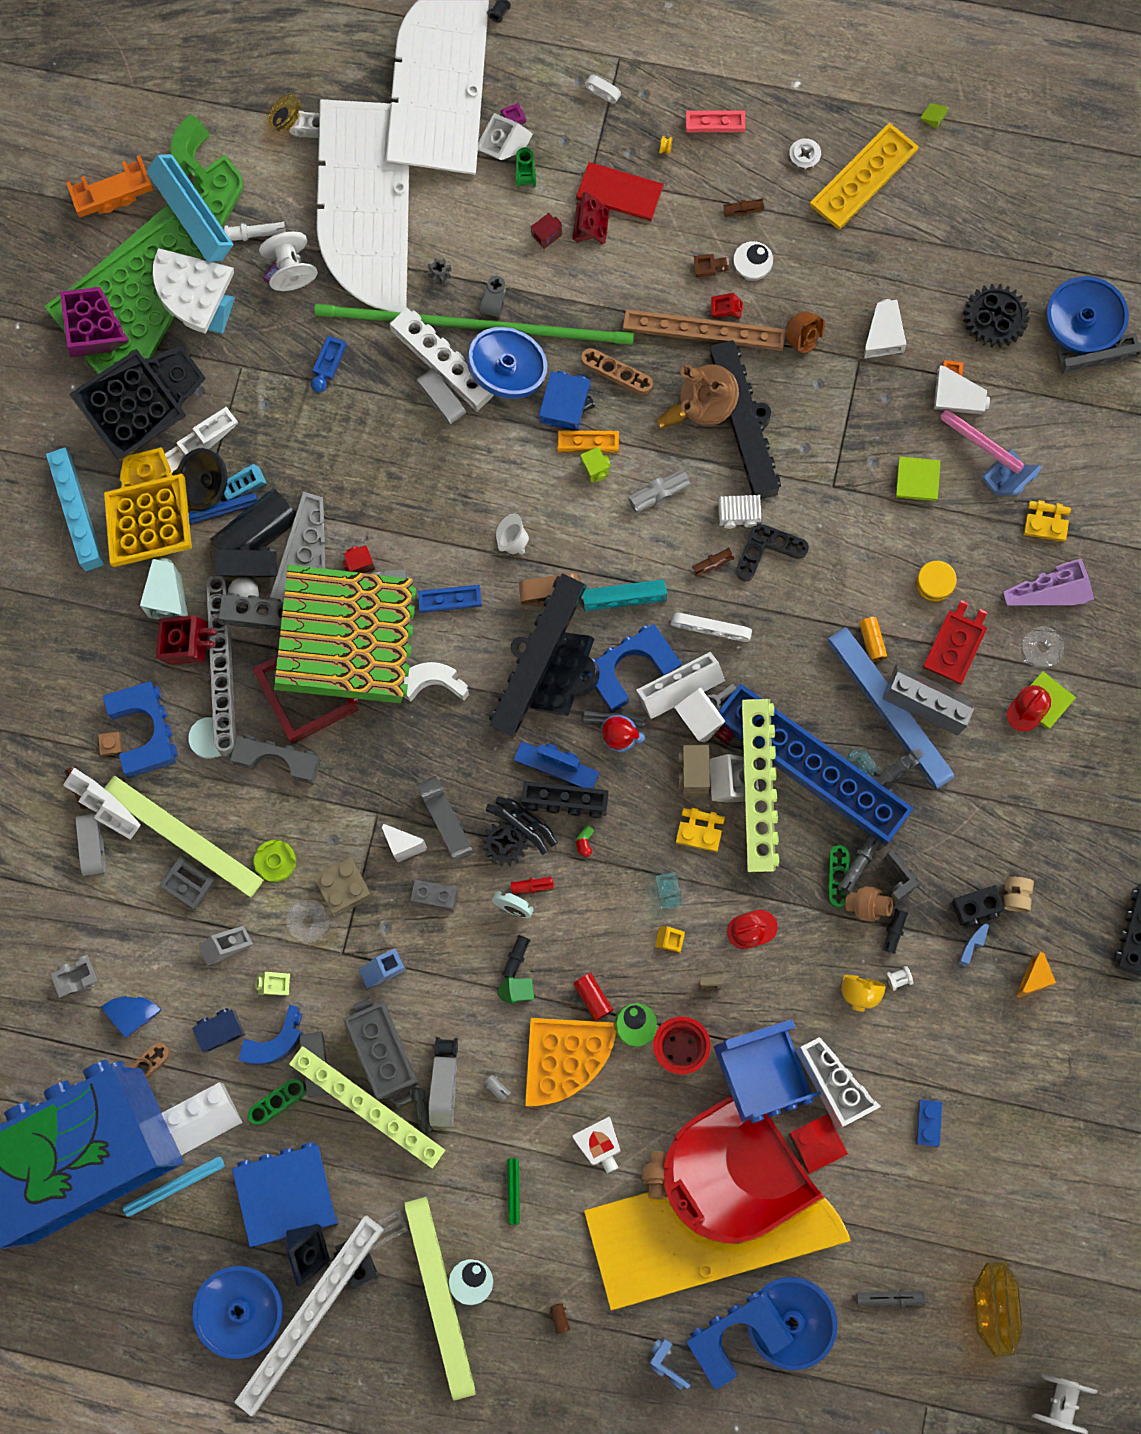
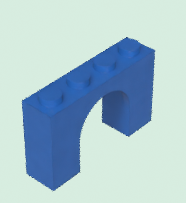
M655 624L651 626L645 625L634 637H626L620 642L621 645L615 649L611 647L603 653L604 656L599 659H592L597 663L600 670L595 690L612 713L629 703L628 695L615 676V668L624 657L629 655L646 657L652 662L661 677L682 667V663ZM591 673L586 675L588 679H590Z
M151 681L103 696L107 714L112 720L135 713H144L151 716L154 721V733L146 745L119 754L123 772L128 778L177 763L176 756H178L176 745L172 744L170 737L173 736L169 724L166 725L164 719L167 717V712L164 705L161 706L159 698H162L159 686L155 687Z
M757 1291L745 1298L747 1303L744 1305L735 1304L727 1310L728 1315L723 1318L718 1315L708 1322L710 1326L704 1330L700 1326L690 1333L691 1338L687 1341V1344L715 1390L738 1375L722 1346L723 1333L728 1326L736 1323L750 1325L760 1334L772 1355L794 1340L765 1291L760 1295Z

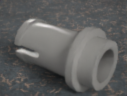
M491 1075L483 1084L486 1086L485 1089H489L502 1103L511 1092L497 1080V1076Z

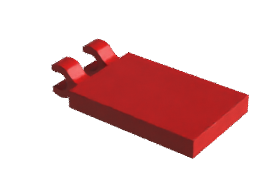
M963 600L960 601L955 613L949 610L923 665V668L960 685L988 628L982 625L988 612L981 608L974 621L963 617L969 604Z

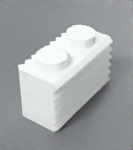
M760 495L720 496L718 499L719 526H724L727 529L735 528L736 525H745L747 528H753L760 524Z

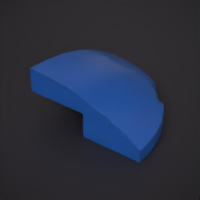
M139 996L137 998L118 997L101 1006L125 1038L131 1036L143 1024L146 1025L162 1011L155 1003Z

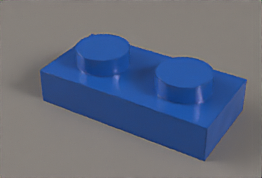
M919 1100L916 1145L940 1146L942 1102Z

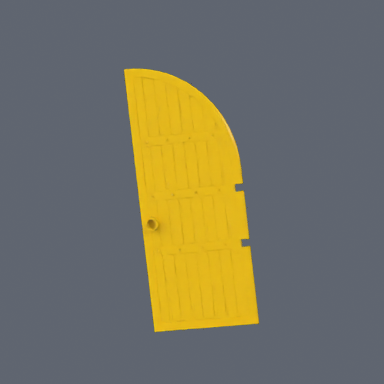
M649 1192L584 1210L611 1311L851 1241L842 1219L825 1197L817 1204L763 1237L737 1244L715 1242L698 1235L679 1219L668 1199L648 1198Z

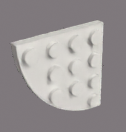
M158 248L153 263V280L160 302L172 316L183 321L184 325L206 334L234 275V268Z

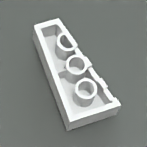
M820 1037L796 1050L817 1092H821L819 1096L837 1130L881 1107L870 1097L868 1091L855 1080L852 1073L840 1063L837 1056Z

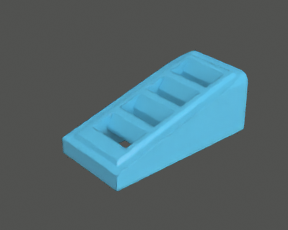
M252 464L229 477L224 493L226 500L238 498L266 485V480L260 468ZM244 478H247L249 482L248 485H246ZM237 481H239V483H240V485H241V487H242L241 489H239V487H238V485H237V483H236ZM228 485H232L234 493L231 492Z

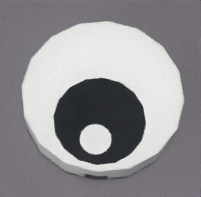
M750 241L737 248L733 258V266L739 276L741 275L749 281H757L765 278L772 269L773 255L765 244Z

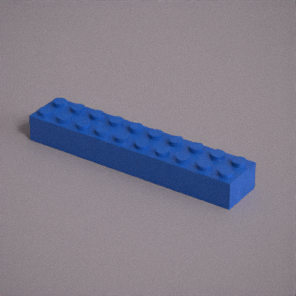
M740 683L719 710V713L725 720L723 726L728 728L734 734V737L743 743L742 700L762 698ZM774 708V716H771V725L775 726V737L771 738L772 746H775L776 758L772 759V764L866 833L876 837V840L879 839L881 844L887 846L914 808ZM756 715L754 718V724L757 727H761L764 724L762 715ZM758 736L755 738L754 744L757 748L761 749L765 745V740L763 737Z

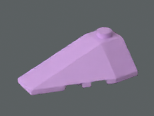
M1082 558L1060 564L1055 567L1056 571L1046 575L1043 572L1033 582L1025 581L1004 591L1007 606L1076 605L1094 600L1090 580Z

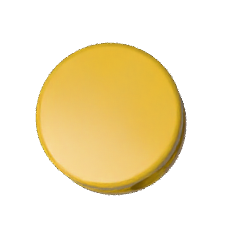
M943 561L928 562L920 569L916 579V587L919 594L932 602L947 599L956 586L957 578L955 571L949 564Z

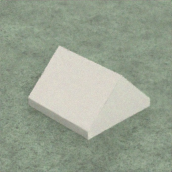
M702 688L697 689L674 707L700 742H707L725 723V720Z
M383 824V832L397 862L426 851L427 846L423 839Z

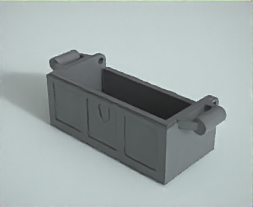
M370 998L354 1004V1014L343 1018L376 1100L381 1102L389 1099L397 1108L413 1102L412 1088L420 1083L416 1078L409 1057L405 1052L398 1031L389 1014L387 1004L384 1001L374 1004ZM406 1090L410 1093L396 1100L393 1099V1096Z

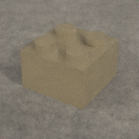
M683 745V752H679L678 769H683V773H679V790H683V796H708L710 789L709 745Z
M352 856L313 876L334 917L373 898Z

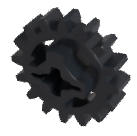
M500 820L499 826H496L494 823L491 824L493 830L486 829L485 832L488 837L482 838L483 842L487 843L482 846L483 850H489L485 854L486 857L492 856L493 864L498 860L500 867L504 865V862H507L510 867L513 860L518 864V857H525L522 850H528V845L524 844V842L528 841V837H522L524 834L508 822L507 825H504L502 820ZM503 830L502 834H500L499 836H494L496 833ZM512 832L518 836L519 841L512 838ZM505 839H508L510 845L507 844L506 848H503L500 842H504ZM491 846L499 849V855L492 850ZM513 850L516 851L513 855L508 856Z

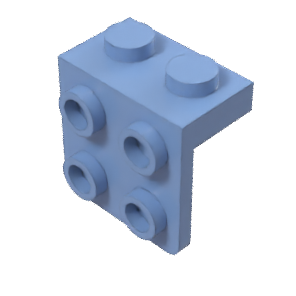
M1012 449L1007 450L1008 453L1020 460ZM997 460L981 476V479L995 496H1016L1024 490V486L1028 482L1033 481L1038 476V472L1042 468L1040 465H1024L1022 471L1017 474Z
M664 1337L661 1341L657 1339L650 1350L653 1353L649 1359V1362L652 1364L650 1368L662 1377L664 1374L670 1376L671 1379L669 1381L682 1390L683 1387L689 1389L691 1385L688 1381L661 1363L673 1344Z

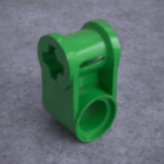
M528 147L520 148L516 153L517 188H520L521 185H533V187H536L533 151ZM523 158H529V159H530V160H528V161H526V162L521 161V159H523Z

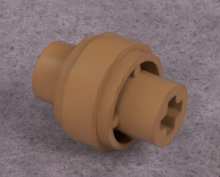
M865 886L860 888L857 893L851 892L849 895L847 894L845 906L847 911L855 912L860 920L874 922L879 920L881 915H891L893 899L892 897L883 896L882 891L876 887Z
M651 1152L650 1163L644 1164V1168H642L641 1181L644 1182V1186L649 1187L648 1198L668 1199L664 1186V1163L667 1152Z

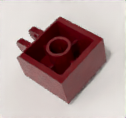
M192 615L159 618L156 659L169 665L205 662L206 649L215 648V642L207 640V636L216 635V629L208 628L207 621Z

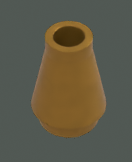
M679 403L676 406L675 404L672 405L656 421L662 430L666 427L682 423L688 417L681 410V404Z

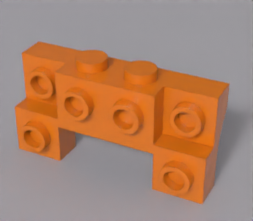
M140 155L136 156L138 161L127 165L126 161L122 162L125 172L89 185L85 176L81 177L82 182L71 185L70 181L66 182L79 218L97 211L99 214L110 213L116 208L129 206L132 202L137 201V196L154 190Z

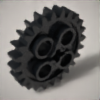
M991 284L989 289L984 285L982 292L976 289L975 294L970 295L969 301L965 304L966 308L963 311V315L966 316L963 322L968 323L965 329H972L969 336L977 335L976 342L982 339L983 346L987 342H990L991 348H993L995 343H998L999 348H1001L1003 342L1010 346L1011 340L1017 342L1018 336L1022 337L1023 330L1027 329L1028 325L1026 323L1030 319L1027 316L1030 310L1024 309L1027 302H1021L1023 295L1015 296L1017 290L1009 292L1010 286H1007L1004 290L1002 289V284H999L996 289L993 284ZM987 301H991V302H993L995 305H994V306H990V305H988L986 302H987ZM1005 309H1011L1014 313H1008ZM983 318L987 323H982L979 319ZM998 326H1004L1006 330H1000Z

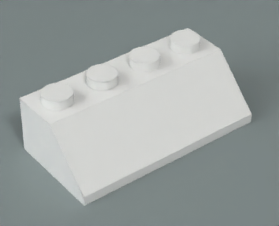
M220 1082L161 1113L181 1155L243 1123L225 1085Z

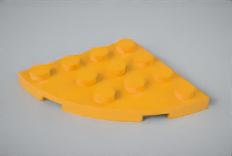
M531 1018L525 1106H543L560 1102L586 1087L599 1074L610 1056L616 1038L614 1023Z

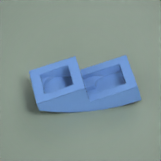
M984 924L972 935L961 953L958 964L967 966L970 963L974 947L981 948L984 946L989 927L988 924Z

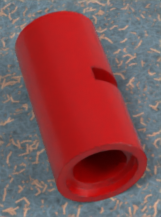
M592 973L586 974L573 983L595 1021L613 1011L612 1006Z

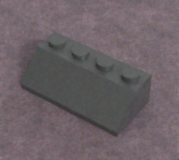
M897 663L882 698L957 736L968 726L974 709L971 699Z

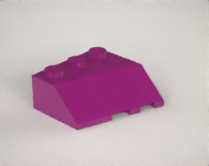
M101 287L60 292L66 342L70 357L109 353L129 342Z

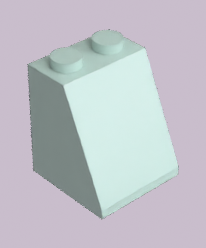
M160 558V560H152L140 607L149 618L159 620V618L188 616L182 578L169 559Z

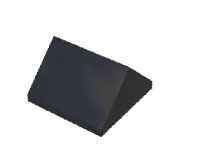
M314 1224L286 1231V1251L296 1285L301 1287L331 1260L321 1225Z

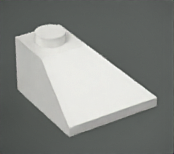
M494 113L478 142V150L503 160L516 155L520 148L526 147L533 134L519 123Z

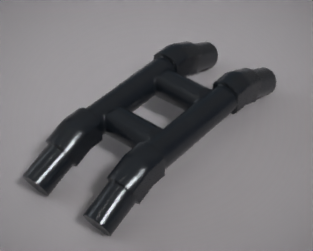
M498 796L496 804L501 806L487 805L486 812L494 814L503 820L505 819L528 837L542 855L549 850L544 844L542 837L535 832L536 830H539L538 832L543 835L551 847L558 843L550 827L526 811L517 801ZM522 817L524 820L530 823V825L527 827L518 819Z

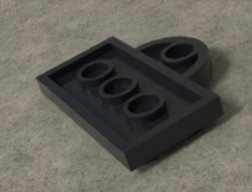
M568 632L564 633L530 708L534 711L568 716L574 698L585 696L595 688L599 680L600 670L597 663L589 657L594 642L593 637ZM591 673L590 679L585 682L586 675Z

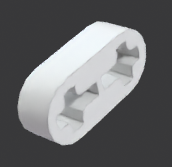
M590 75L585 82V86L590 92L610 103H616L621 96V92L617 87L596 75Z

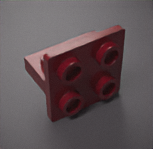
M588 192L582 193V201L576 204L573 240L581 242L594 239L600 244H605L610 209Z

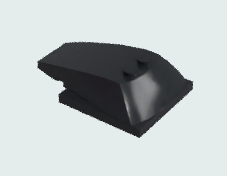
M182 346L162 352L151 359H144L136 349L72 391L69 396L120 462L185 418L186 414L180 407L206 378Z

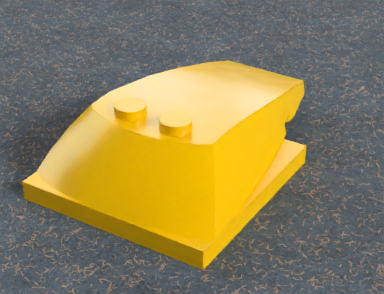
M162 447L124 458L120 474L121 488L104 492L110 565L117 567L192 549L186 484L183 474L172 475Z

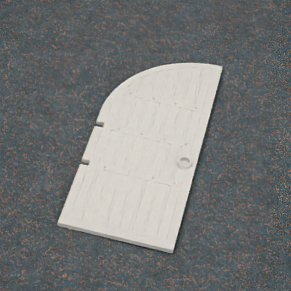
M418 0L406 14L400 26L396 42L395 58L401 59L402 63H394L391 98L398 100V103L391 102L387 162L472 175L476 174L489 0Z
M320 100L318 161L326 162V166H318L317 204L324 205V209H317V238L321 254L332 275L351 295L365 304L382 311L403 312L406 309L409 165L386 161L391 104Z

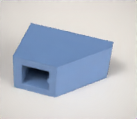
M394 948L375 957L358 970L366 988L370 989L405 972L406 968L398 951Z

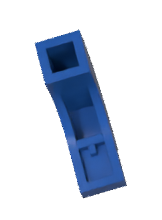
M289 1005L283 1029L273 1040L261 1043L244 1039L238 1060L253 1065H268L287 1057L296 1048L300 1041V1035L303 1034L301 1030L295 1029L296 1025L299 1026L302 1020L301 1009Z

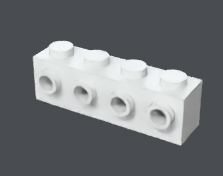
M709 652L636 691L644 710L652 719L674 708L697 689L702 688L705 692L724 682L725 679L719 662Z

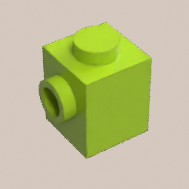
M599 447L580 455L581 463L590 482H600L607 478L611 463L607 455L603 456Z

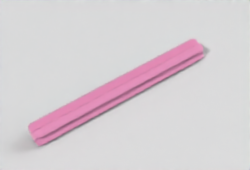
M945 410L941 414L942 421L1013 472L1018 474L1022 471L1024 464L950 410Z

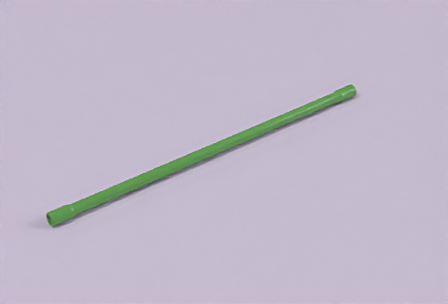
M315 304V316L345 317L392 322L401 313ZM419 314L421 321L425 325L429 324L431 326L474 330L508 327L529 335L614 342L626 345H633L634 333L607 332Z

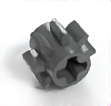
M435 258L432 264H428L430 271L427 272L428 278L433 277L434 284L436 282L444 284L447 278L451 279L449 272L452 268L451 265H446L445 259L437 260Z

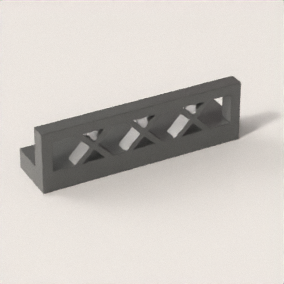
M1136 333L1123 335L1119 340V345L1116 344L1113 346V349L1082 355L1064 348L1057 350L1056 354L1062 374L1140 358L1141 342H1138ZM1132 340L1133 344L1121 347L1123 341ZM1069 353L1075 356L1067 359H1064L1063 355Z

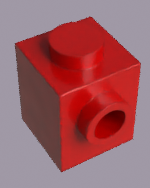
M367 545L351 547L347 552L343 553L345 560L342 561L345 571L367 573L375 570Z

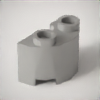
M88 955L77 958L73 966H70V964L59 966L57 968L58 971L51 974L59 998H65L73 992L79 994L94 987V983L99 982L91 958Z

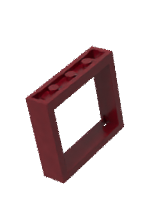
M278 655L252 668L292 745L359 710L356 705L360 702L358 699L346 698L348 703L294 730L265 675L266 672L277 667Z

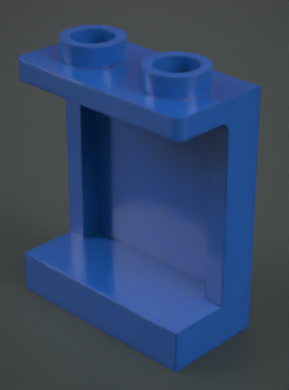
M551 371L539 413L540 423L580 431L581 417L588 391L591 390V381L582 375L571 376L563 371Z

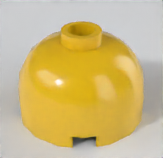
M844 975L841 987L842 996L847 1003L852 1005L853 1010L864 1012L865 1008H874L881 1002L885 993V984L869 978L867 980L861 979L856 975Z

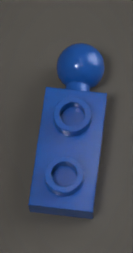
M327 336L313 369V373L318 375L311 381L313 391L317 393L323 392L327 387L325 379L333 380L347 347L345 341Z

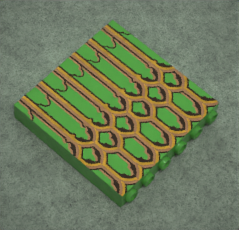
M288 565L274 690L401 703L402 698L407 696L408 684H404V678L409 675V664H406V657H410L411 645H407L408 638H412L413 625H409L410 618L414 617L415 606H411V599H415L416 595L413 579Z

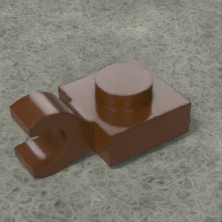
M714 254L694 256L696 278L715 276V270H729L728 257L714 259Z

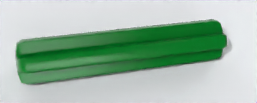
M509 1158L507 1160L509 1225H518L520 1223L519 1159Z

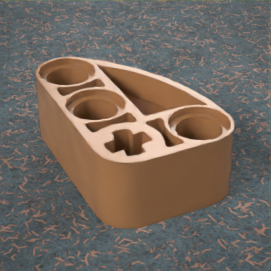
M565 574L581 582V579L577 574ZM561 575L520 581L519 593L521 604L543 606L547 596L552 595L555 589L552 586L556 577Z

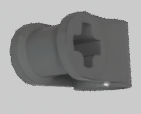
M493 276L488 280L481 302V314L501 317L506 294L505 282L502 277Z

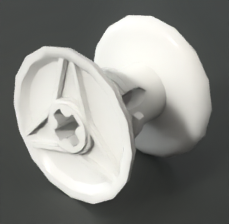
M284 232L272 236L261 244L259 248L261 256L266 259L277 260L276 265L280 269L271 276L269 281L270 287L274 290H295L311 283L318 274L316 267L311 264L300 263V256L297 255L307 244L306 235L300 232Z
M1041 1373L1043 1379L1057 1383L1054 1398L1050 1399L1053 1403L1049 1417L1040 1414H1033L1031 1417L1064 1429L1088 1434L1087 1429L1072 1424L1075 1410H1079V1406L1076 1405L1080 1390L1091 1394H1096L1098 1390Z

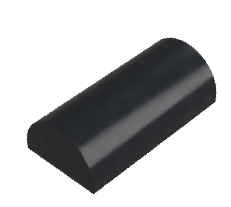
M272 488L209 540L216 549L217 546H229V550H237V547H250V551H257L258 547L268 546L293 526L296 513L286 500Z

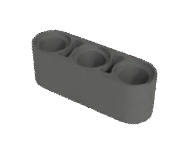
M323 1032L300 1035L301 1047H305L327 1063ZM305 1076L309 1098L329 1094Z

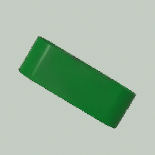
M297 1079L287 1081L249 1109V1121L259 1126L267 1124L306 1095V1085ZM294 1084H299L301 1087L297 1095H292L290 1092L291 1086ZM280 1096L282 1098V1105L279 1108H274L272 1101L275 1097ZM262 1109L264 1117L262 1120L256 1121L254 1114L257 1110Z

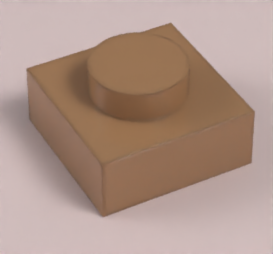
M120 732L98 734L101 756L122 753Z

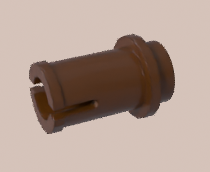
M563 1303L550 1306L551 1311H549V1314H552L556 1334L569 1331L570 1327L564 1311L566 1307H563Z

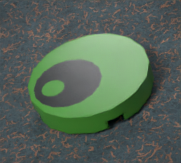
M633 1003L619 1010L615 1017L614 1027L619 1040L624 1044L632 1047L644 1046L655 1036L657 1019L648 1006Z

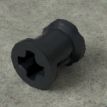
M495 0L493 7L487 11L488 17L494 22L501 23L503 20L502 16L506 10L511 8V3L508 0Z
M436 1037L435 1056L442 1054L453 1055V1057L457 1058L458 1038L447 1040Z

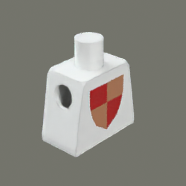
M610 1117L572 1135L593 1166L601 1162L606 1173L619 1168L613 1156L621 1151Z

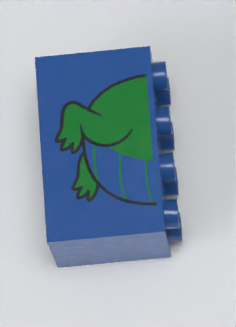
M103 1060L83 1070L85 1081L70 1085L69 1081H63L46 1089L43 1092L47 1100L46 1102L31 1106L30 1102L27 1101L4 1112L7 1122L0 1124V1249L31 1245L185 1164L142 1068L125 1067L123 1061L110 1065L108 1060Z

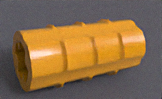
M870 617L859 621L868 657L873 663L885 660L887 653L877 617Z

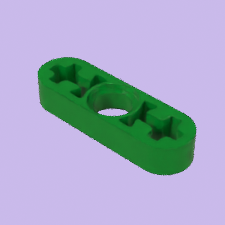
M842 845L833 847L829 854L828 901L834 908L844 907L847 894L842 893L844 889L840 891V896L844 897L840 903H837L836 899L832 897L837 893V888L833 889L832 885L838 887L841 883L834 881L833 873L841 871L846 875L849 870V851ZM840 850L841 854L845 855V857L841 859V866L833 868V864L837 865V857H834L833 854Z

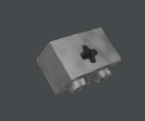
M415 880L410 901L413 905L455 912L459 891L456 887Z

